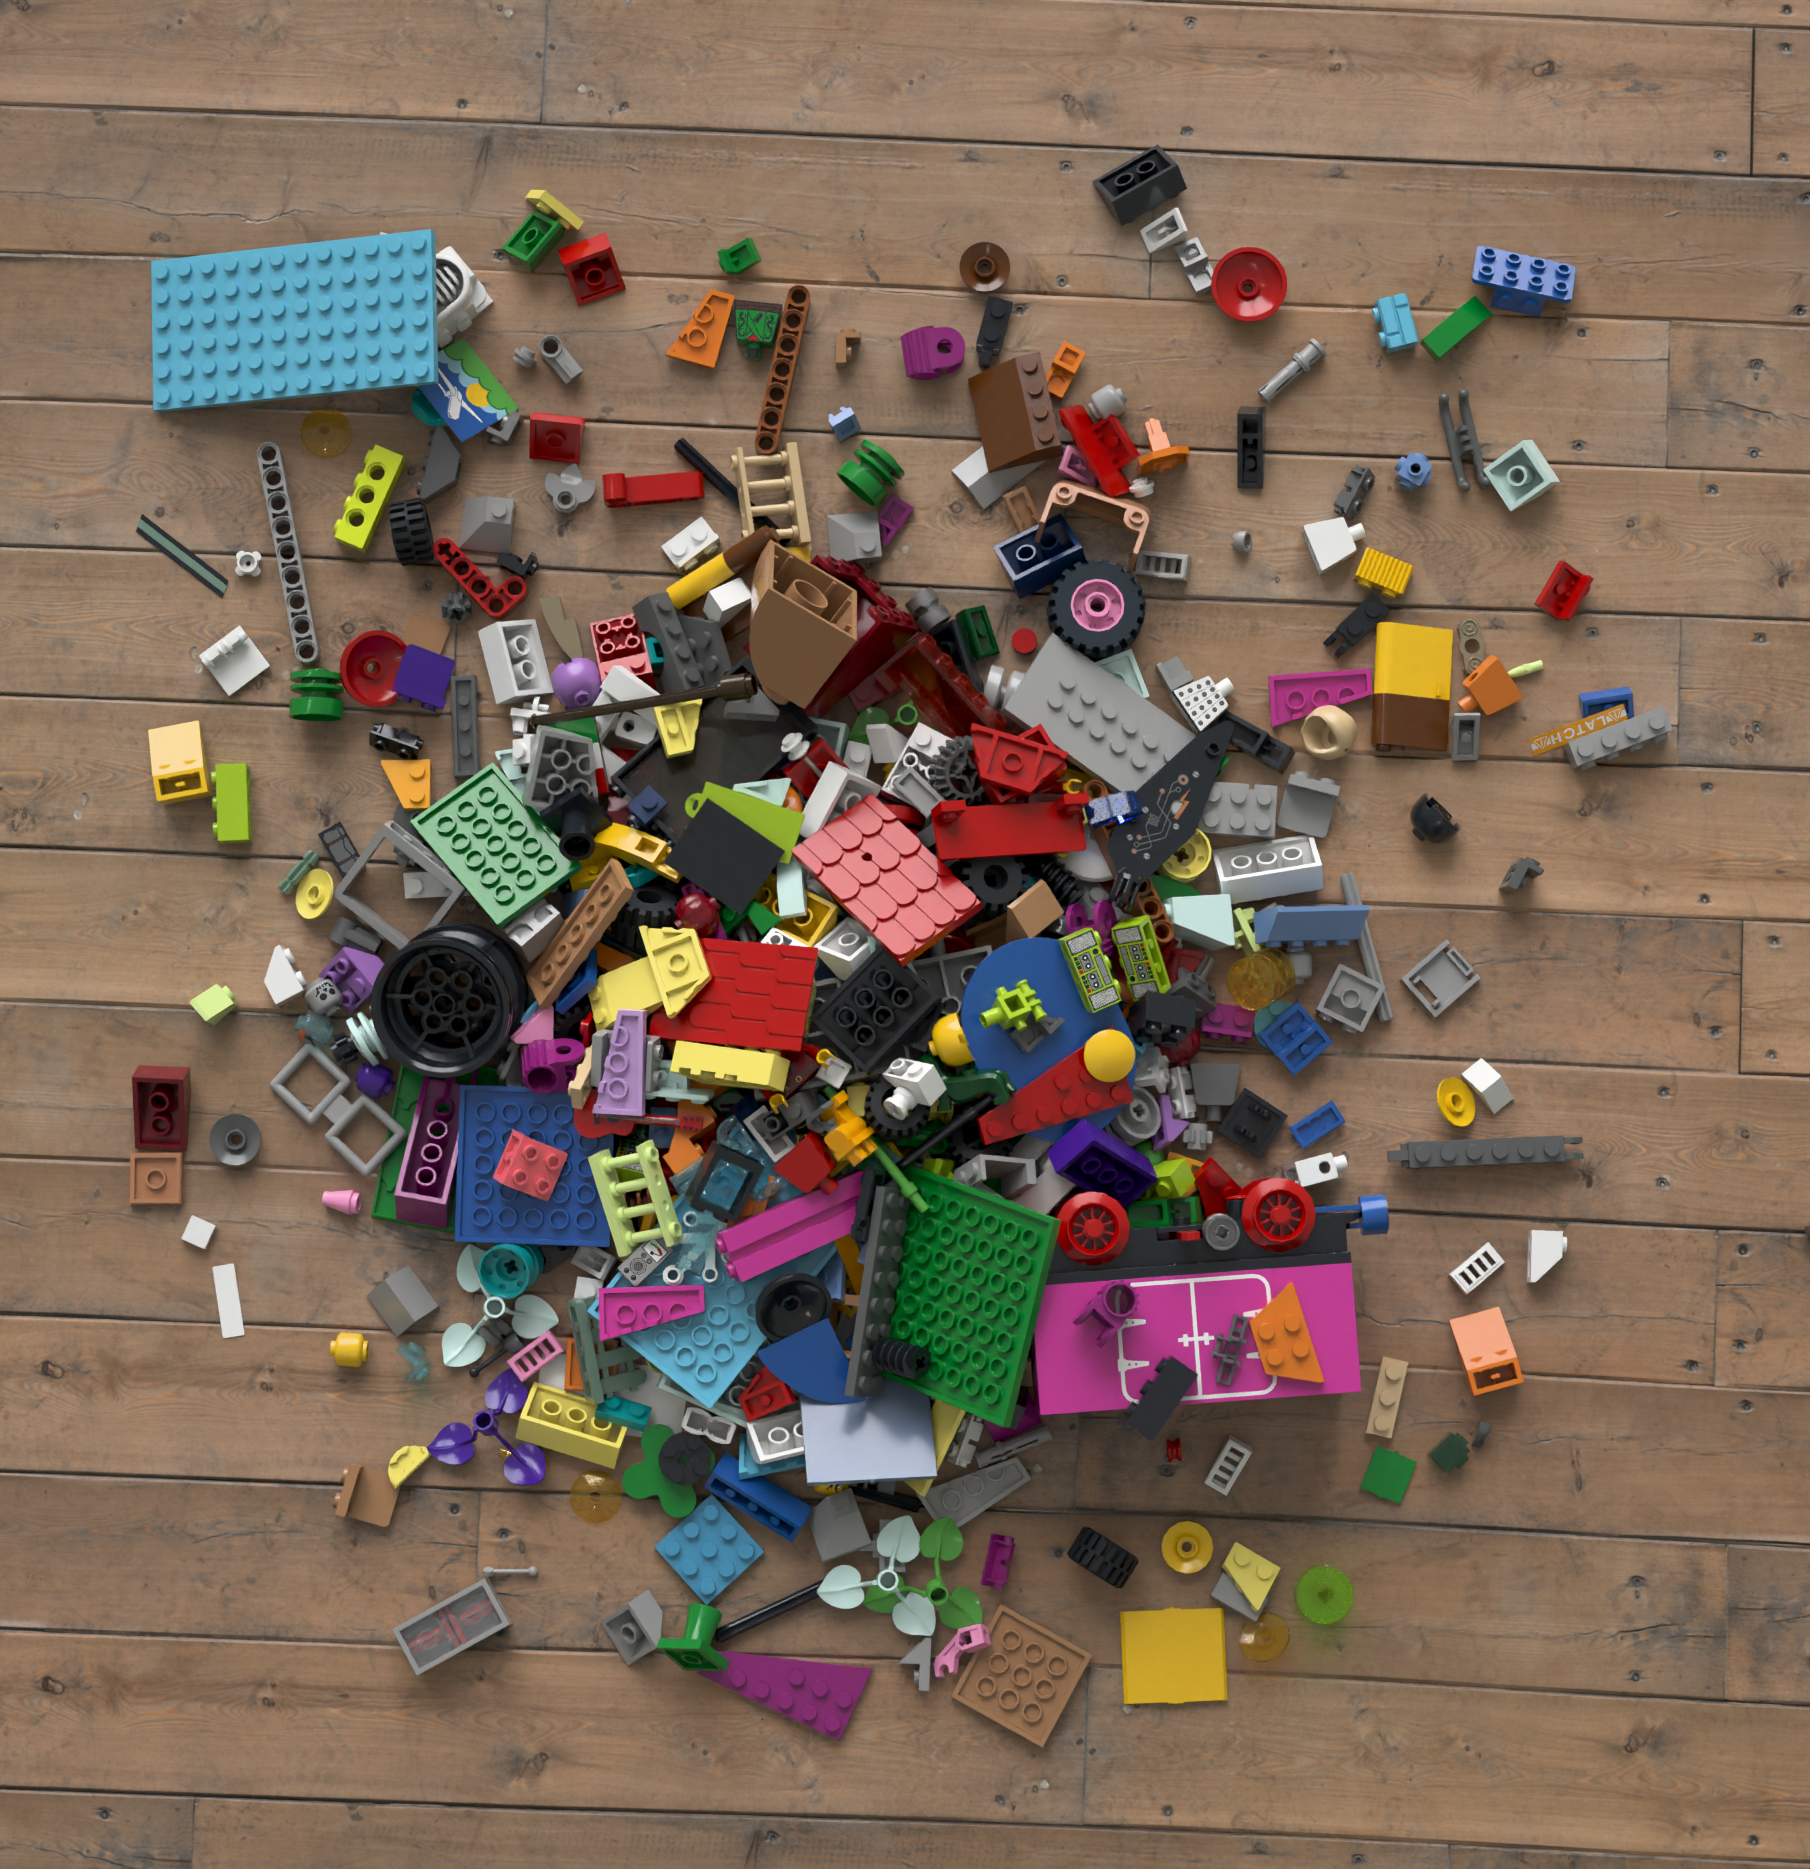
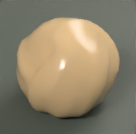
M1326 705L1316 708L1306 717L1301 733L1304 746L1309 753L1322 760H1332L1344 757L1350 751L1357 737L1358 730L1353 718L1345 711L1336 706Z

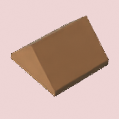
M1044 880L1038 881L1007 906L1006 944L1023 938L1035 937L1064 913Z

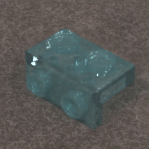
M402 1342L396 1349L397 1352L415 1366L406 1378L409 1383L422 1381L429 1374L431 1369L428 1366L432 1362L424 1356L426 1351L416 1342Z

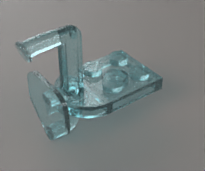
M734 1114L719 1125L717 1129V1142L744 1154H748L753 1150L759 1161H764L760 1151ZM736 1126L743 1135L739 1141L737 1139L731 1140L727 1134ZM704 1156L669 1178L680 1197L686 1194ZM720 1158L708 1182L718 1178L721 1175V1170L728 1165L732 1167L742 1184L749 1171ZM780 1175L763 1187L758 1180L750 1196L757 1202L764 1201L784 1188L790 1181Z

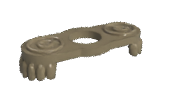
M1470 617L1461 620L1457 627L1461 640L1459 650L1463 655L1464 661L1463 671L1468 676L1485 660L1483 653L1485 644L1481 638L1480 625L1474 618ZM1468 640L1478 642L1479 650L1477 653L1470 654L1465 650V643Z

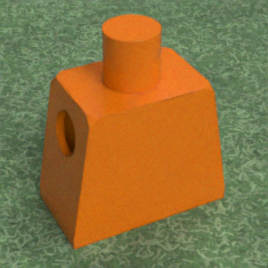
M1490 655L1463 681L1462 685L1468 695L1458 701L1457 704L1463 713H1469L1477 707L1482 714L1487 716L1524 697L1500 660Z

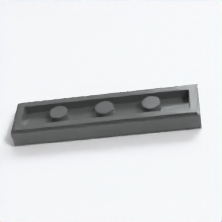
M451 676L454 778H471L480 771L477 676Z

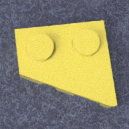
M1237 1542L1232 1545L1222 1564L1228 1576L1233 1578L1239 1592H1243L1250 1602L1251 1609L1254 1612L1259 1611L1281 1568Z

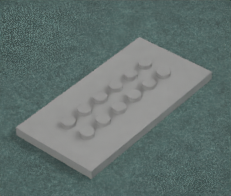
M1052 633L1001 712L1027 731L1041 724L1056 749L1068 752L1066 759L1094 779L1101 781L1105 787L1126 801L1193 740L1196 735ZM1209 748L1212 753H1215L1212 748Z

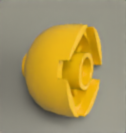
M955 1012L940 1018L932 1029L933 1040L928 1042L933 1056L939 1055L940 1059L950 1066L965 1065L974 1061L975 1059H973L968 1048L969 1043L965 1038L963 1027H960L958 1013Z

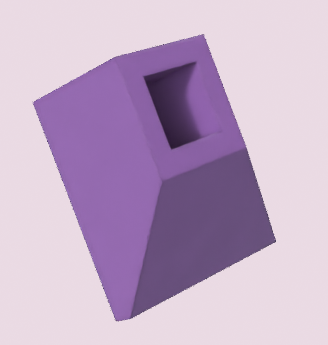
M344 947L321 971L319 977H323L324 980L330 979L333 981L343 996L341 1004L352 1014L371 999L374 982L384 963L378 956Z

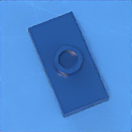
M1330 1101L1288 1129L1303 1150L1346 1121L1334 1102Z

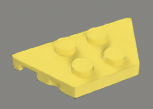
M640 926L639 930L667 1016L672 1019L712 979L697 932L694 929L686 928L675 930L671 927L655 929Z

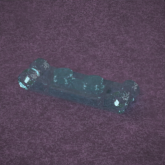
M709 1179L701 1198L708 1201L711 1194L720 1197L718 1205L725 1208L733 1188L726 1185L725 1187L716 1185L715 1181ZM705 1210L704 1213L695 1211L674 1268L680 1270L685 1268L692 1271L693 1275L700 1276L715 1232L720 1223L719 1220L712 1216V1212ZM689 1251L699 1254L696 1261L687 1258Z

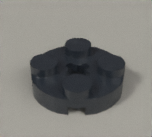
M685 1432L668 1438L662 1445L658 1456V1464L662 1474L671 1482L683 1486L691 1485L701 1480L708 1472L711 1463V1454L707 1444L698 1435ZM685 1451L686 1455H691L692 1460L688 1462L689 1466L684 1467L683 1463H678L677 1458L681 1457L680 1452Z

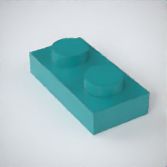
M605 1394L603 1395L605 1402L598 1404L595 1418L637 1431H645L652 1407L617 1396L607 1399Z

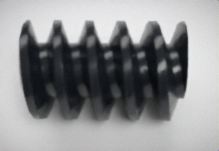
M1046 856L1032 869L1030 875L1032 877L1039 875L1037 882L1042 879L1050 890L1054 889L1052 893L1055 898L1060 897L1058 901L1060 906L1068 904L1065 909L1067 911L1071 904H1076L1080 900L1087 886L1078 888L1077 885L1080 879L1077 878L1071 881L1070 877L1073 872H1062L1066 866L1065 863L1058 866L1055 865L1059 858L1058 856L1053 858Z
M882 1337L873 1347L872 1360L876 1368L882 1371L917 1380L928 1372L931 1365V1353L924 1347L921 1348L917 1345L904 1343L903 1341Z

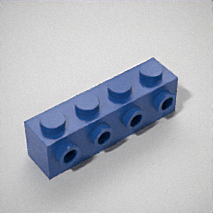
M726 1452L704 1485V1488L791 1543L813 1510V1507L762 1475L739 1480V1460Z

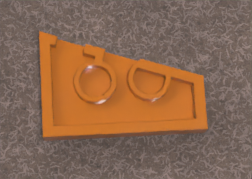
M710 289L694 312L689 323L683 328L673 346L665 354L666 357L715 370L735 296Z

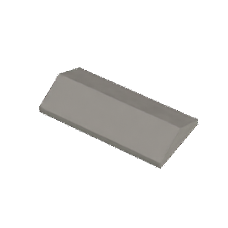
M982 446L954 468L952 472L979 506L985 510L1047 460L989 473Z

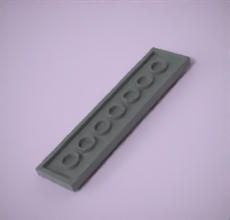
M876 1186L844 1394L851 1397L879 1396L883 1386L882 1370L874 1365L872 1350L879 1339L882 1337L889 1338L891 1334L890 1314L895 1308L894 1288L899 1281L898 1262L903 1255L902 1236L907 1229L905 1213L911 1203L909 1198L906 1199L902 1195L900 1187Z

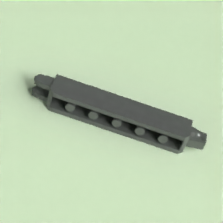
M1559 1135L1407 1142L1400 1144L1401 1150L1387 1151L1388 1162L1401 1161L1402 1168L1407 1167V1169L1560 1163L1565 1160L1584 1159L1583 1153L1572 1152L1565 1154L1564 1144L1577 1145L1583 1143V1138Z

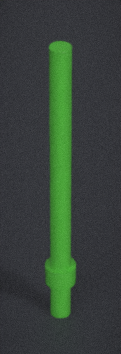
M831 1085L823 1090L829 1099L838 1094ZM871 1135L870 1138L878 1146V1149L873 1152L875 1157L899 1185L902 1195L906 1199L909 1198L921 1214L925 1212L929 1206L918 1194V1188L912 1181L909 1182Z

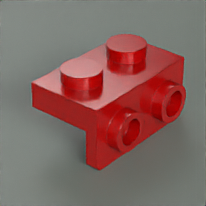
M1559 560L1534 604L1556 620L1570 621L1576 615L1581 600L1590 591V585L1594 578L1580 573L1567 562Z

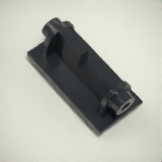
M384 723L374 725L373 731H370L369 745L379 751H388L396 754L404 760H418L419 750L422 749L424 740H421L420 736L403 731L401 737L397 738V728Z

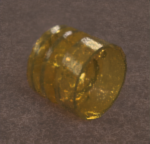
M1261 948L1238 960L1231 966L1228 971L1227 985L1232 998L1241 1007L1251 1011L1261 1010L1288 995L1294 987L1296 975L1292 962L1281 950Z

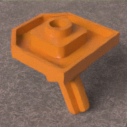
M1150 418L1145 423L1150 453L1138 458V475L1157 470L1159 472H1167L1172 470L1174 466L1188 463L1190 454L1188 446L1170 447L1166 432L1163 433L1159 420Z

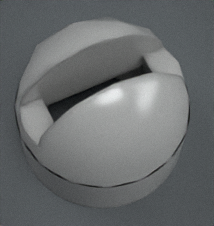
M1249 531L1236 532L1232 536V538H1235V543H1231L1233 548L1242 552L1250 551L1252 546L1251 533Z

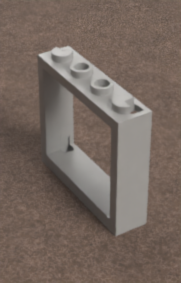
M390 820L383 824L335 889L333 896L337 899L336 901L340 906L353 911L361 923L373 927L381 939L390 941L397 947L398 951L411 940L347 890L385 838L453 891L424 930L442 924L465 894L466 889L437 855L396 822Z

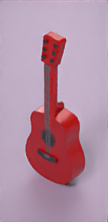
M591 1090L582 1109H574L576 1130L582 1136L593 1139L603 1138L612 1134L632 1135L637 1124L677 1127L681 1130L701 1133L703 1126L702 1116L673 1117L653 1114L632 1116L592 1113L594 1104L597 1101L598 1090Z

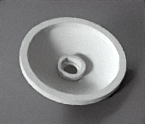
M1088 824L1083 825L1087 846L1084 852L1062 853L1069 856L1068 859L1061 858L1057 853L1053 854V857H1059L1056 863L1058 865L1065 863L1066 866L1063 870L1065 872L1072 871L1071 876L1090 882H1104L1114 879Z

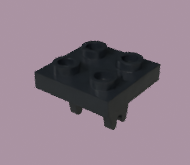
M1244 1087L1216 1131L1260 1159L1288 1115Z

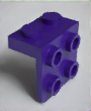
M409 644L405 649L391 691L398 694L397 699L411 703L412 699L422 702L421 707L433 712L436 711V708L444 709L447 699H444L443 696L455 662L451 658Z

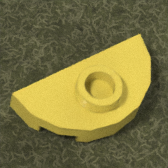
M405 1446L394 1454L388 1467L389 1482L394 1489L398 1488L431 1456L426 1447Z

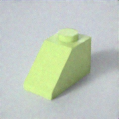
M218 984L189 1002L202 1018L212 1025L217 1024L237 1006L233 1001L236 997L235 994L227 986L222 988Z

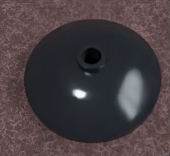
M793 1273L782 1276L767 1285L760 1293L754 1308L756 1324L763 1335L772 1341L778 1342L826 1318L829 1319L832 1310L831 1295L826 1285L812 1275Z

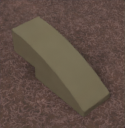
M560 596L540 599L546 622L562 651L570 660L573 658H584L576 619H565Z

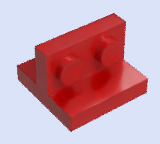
M531 413L529 458L580 464L585 418L549 413Z

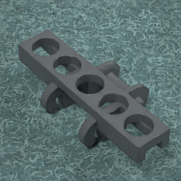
M1233 1314L1227 1338H1224L1221 1333H1219V1336L1214 1335V1338L1217 1339L1214 1352L1210 1351L1209 1353L1213 1354L1215 1359H1217V1356L1222 1357L1216 1382L1230 1385L1235 1366H1242L1243 1364L1237 1361L1241 1342L1245 1344L1249 1342L1243 1339L1248 1322L1247 1317ZM1238 1318L1243 1320V1325L1240 1329L1235 1328L1236 1319ZM1234 1331L1239 1332V1338L1232 1336ZM1222 1341H1226L1223 1354L1219 1352ZM1230 1344H1234L1237 1348L1236 1353L1233 1355L1227 1353V1347ZM1225 1362L1232 1363V1366L1226 1368L1224 1364ZM1223 1370L1229 1372V1377L1226 1381L1220 1379Z

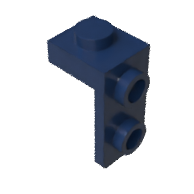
M650 785L627 806L628 827L649 835V823L668 806V802Z

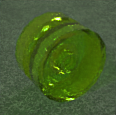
M1313 1565L1305 1569L1296 1579L1293 1588L1294 1601L1298 1610L1308 1619L1320 1624L1334 1623L1342 1619L1350 1611L1354 1600L1353 1587L1348 1577L1339 1569L1328 1565ZM1326 1589L1327 1596L1323 1599L1318 1597V1592Z

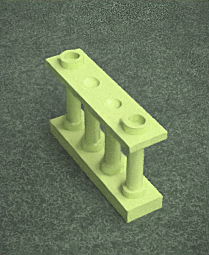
M653 1139L635 1147L637 1153L613 1158L610 1150L606 1149L588 1157L619 1257L627 1256L636 1251L640 1246V1242L664 1238L666 1247H671L684 1239L682 1226L678 1222L659 1161V1153ZM640 1163L645 1178L622 1183L619 1181L615 1168ZM645 1188L649 1189L653 1203L627 1207L623 1193ZM656 1213L660 1228L641 1232L635 1231L631 1218Z

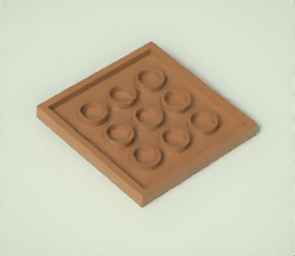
M1000 1604L988 1626L991 1646L974 1652L951 1697L1043 1748L1092 1654L1005 1605Z

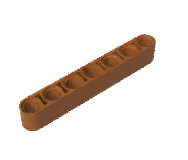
M803 285L792 286L787 293L755 437V450L759 456L776 454L778 451L810 308V293ZM796 294H802L806 297L805 301L801 304L794 303L792 298ZM796 318L801 323L796 328H790L787 325V321ZM787 342L792 343L795 349L792 352H784L781 349L782 345ZM780 367H786L790 372L787 376L780 377L776 374V370ZM775 391H780L784 394V398L781 401H773L770 398L771 394ZM768 416H776L779 421L776 425L769 426L765 423V419ZM764 440H770L773 443V447L770 450H762L759 447L760 443Z
M1091 780L1079 788L1078 791L1088 793V790H1090L1094 794V799L1089 796L1090 803L1084 807L1088 820L1087 824L1115 880L1117 873L1107 845L1119 814L1105 785L1099 780ZM1099 813L1104 815L1106 822L1100 819ZM1147 878L1140 886L1130 913L1133 918L1145 916L1148 914L1145 912L1144 906L1149 908L1151 913L1149 917L1158 946L1160 947L1173 938L1174 928L1168 915H1166V911L1150 878ZM1129 891V894H1128L1127 899H1126V901H1125L1126 904H1127V901H1128V898H1129V896H1130L1131 891ZM1156 929L1160 931L1162 939L1156 935Z

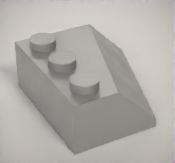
M538 725L522 795L524 804L545 809L580 786L598 803L592 739L566 730Z

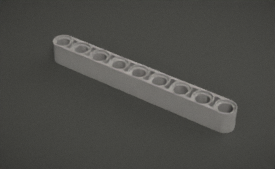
M265 442L259 446L257 457L296 657L303 665L314 666L320 661L321 650L284 457L275 443ZM268 451H276V457L273 460H264V456ZM272 476H281V481L278 485H269V479ZM283 499L286 501L283 509H274V503L277 500ZM283 524H289L290 531L285 535H280L278 533L279 527ZM287 549L295 550V555L292 559H283V553ZM291 574H300V579L296 584L288 583V577ZM297 598L305 600L304 606L300 609L292 607L293 601ZM301 623H309V630L306 633L299 634L297 632V628ZM305 648H314V654L311 658H302V652Z

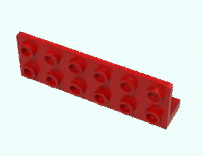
M1088 793L1063 794L1055 802L966 807L965 800L940 801L931 810L938 860L1084 852L1087 846L1081 811L1090 803Z

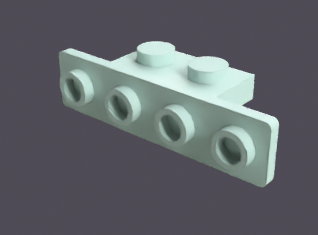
M672 1060L660 1061L659 1070L662 1071L661 1085L652 1093H646V1099H654L656 1096L665 1097V1100L672 1102L690 1099L691 1103L704 1104L714 1096V1090L690 1088V1079L671 1072Z

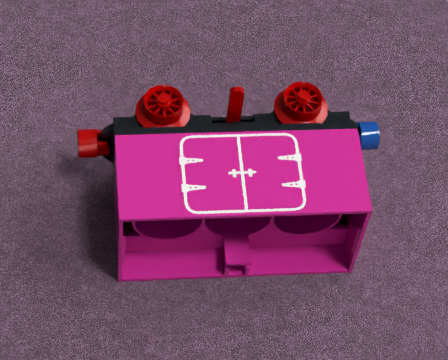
M1265 1177L1251 1181L1240 1190L1238 1195L1226 1198L1230 1199L1226 1201L1227 1215L1236 1221L1240 1231L1238 1242L1228 1250L1214 1249L1209 1245L1202 1233L1204 1222L1191 1223V1216L1172 1218L1173 1225L1131 1228L1126 1211L1117 1200L1107 1194L1081 1191L1069 1195L1059 1203L1052 1216L1060 1219L1061 1224L1030 1345L1034 1404L1040 1415L1127 1409L1132 1401L1138 1402L1142 1396L1139 1390L1147 1379L1150 1381L1154 1379L1158 1373L1154 1370L1162 1357L1167 1359L1169 1355L1198 1374L1178 1405L1362 1392L1351 1252H1348L1346 1229L1360 1228L1362 1236L1387 1234L1389 1230V1212L1385 1195L1359 1196L1358 1204L1314 1207L1313 1200L1304 1187L1290 1179ZM1358 1210V1212L1318 1214L1320 1212ZM1359 1219V1222L1357 1223H1350L1352 1221ZM1115 1280L1117 1282L1124 1280V1283L1130 1282V1286L1136 1288L1135 1292L1139 1294L1137 1298L1140 1303L1136 1306L1137 1310L1132 1312V1316L1128 1317L1114 1336L1100 1348L1097 1345V1338L1106 1328L1092 1315L1084 1323L1082 1322L1081 1325L1078 1324L1076 1326L1073 1320L1091 1300L1097 1297V1292L1102 1290V1286ZM1291 1282L1294 1284L1325 1381L1322 1383L1265 1374L1251 1332L1249 1321ZM1110 1288L1106 1295L1109 1309L1114 1313L1124 1314L1128 1307L1127 1296L1117 1288ZM1233 1314L1248 1318L1243 1339L1249 1342L1248 1344L1241 1342L1237 1361L1243 1364L1242 1366H1235L1231 1384L1227 1385L1216 1382L1222 1357L1217 1356V1359H1215L1213 1354L1209 1352H1214L1217 1341L1214 1335L1219 1336V1333H1221L1224 1338H1227ZM1240 1318L1236 1319L1235 1328H1242L1243 1320ZM1234 1331L1232 1336L1239 1338L1240 1334ZM1222 1341L1219 1352L1223 1354L1226 1341ZM1230 1344L1227 1347V1353L1230 1355L1236 1353V1346ZM1225 1362L1224 1366L1229 1368L1232 1366V1363ZM1223 1370L1220 1379L1226 1381L1228 1380L1229 1372Z

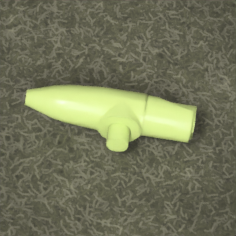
M1539 660L1524 664L1510 670L1508 674L1511 678L1524 676L1542 670L1544 668L1543 663Z

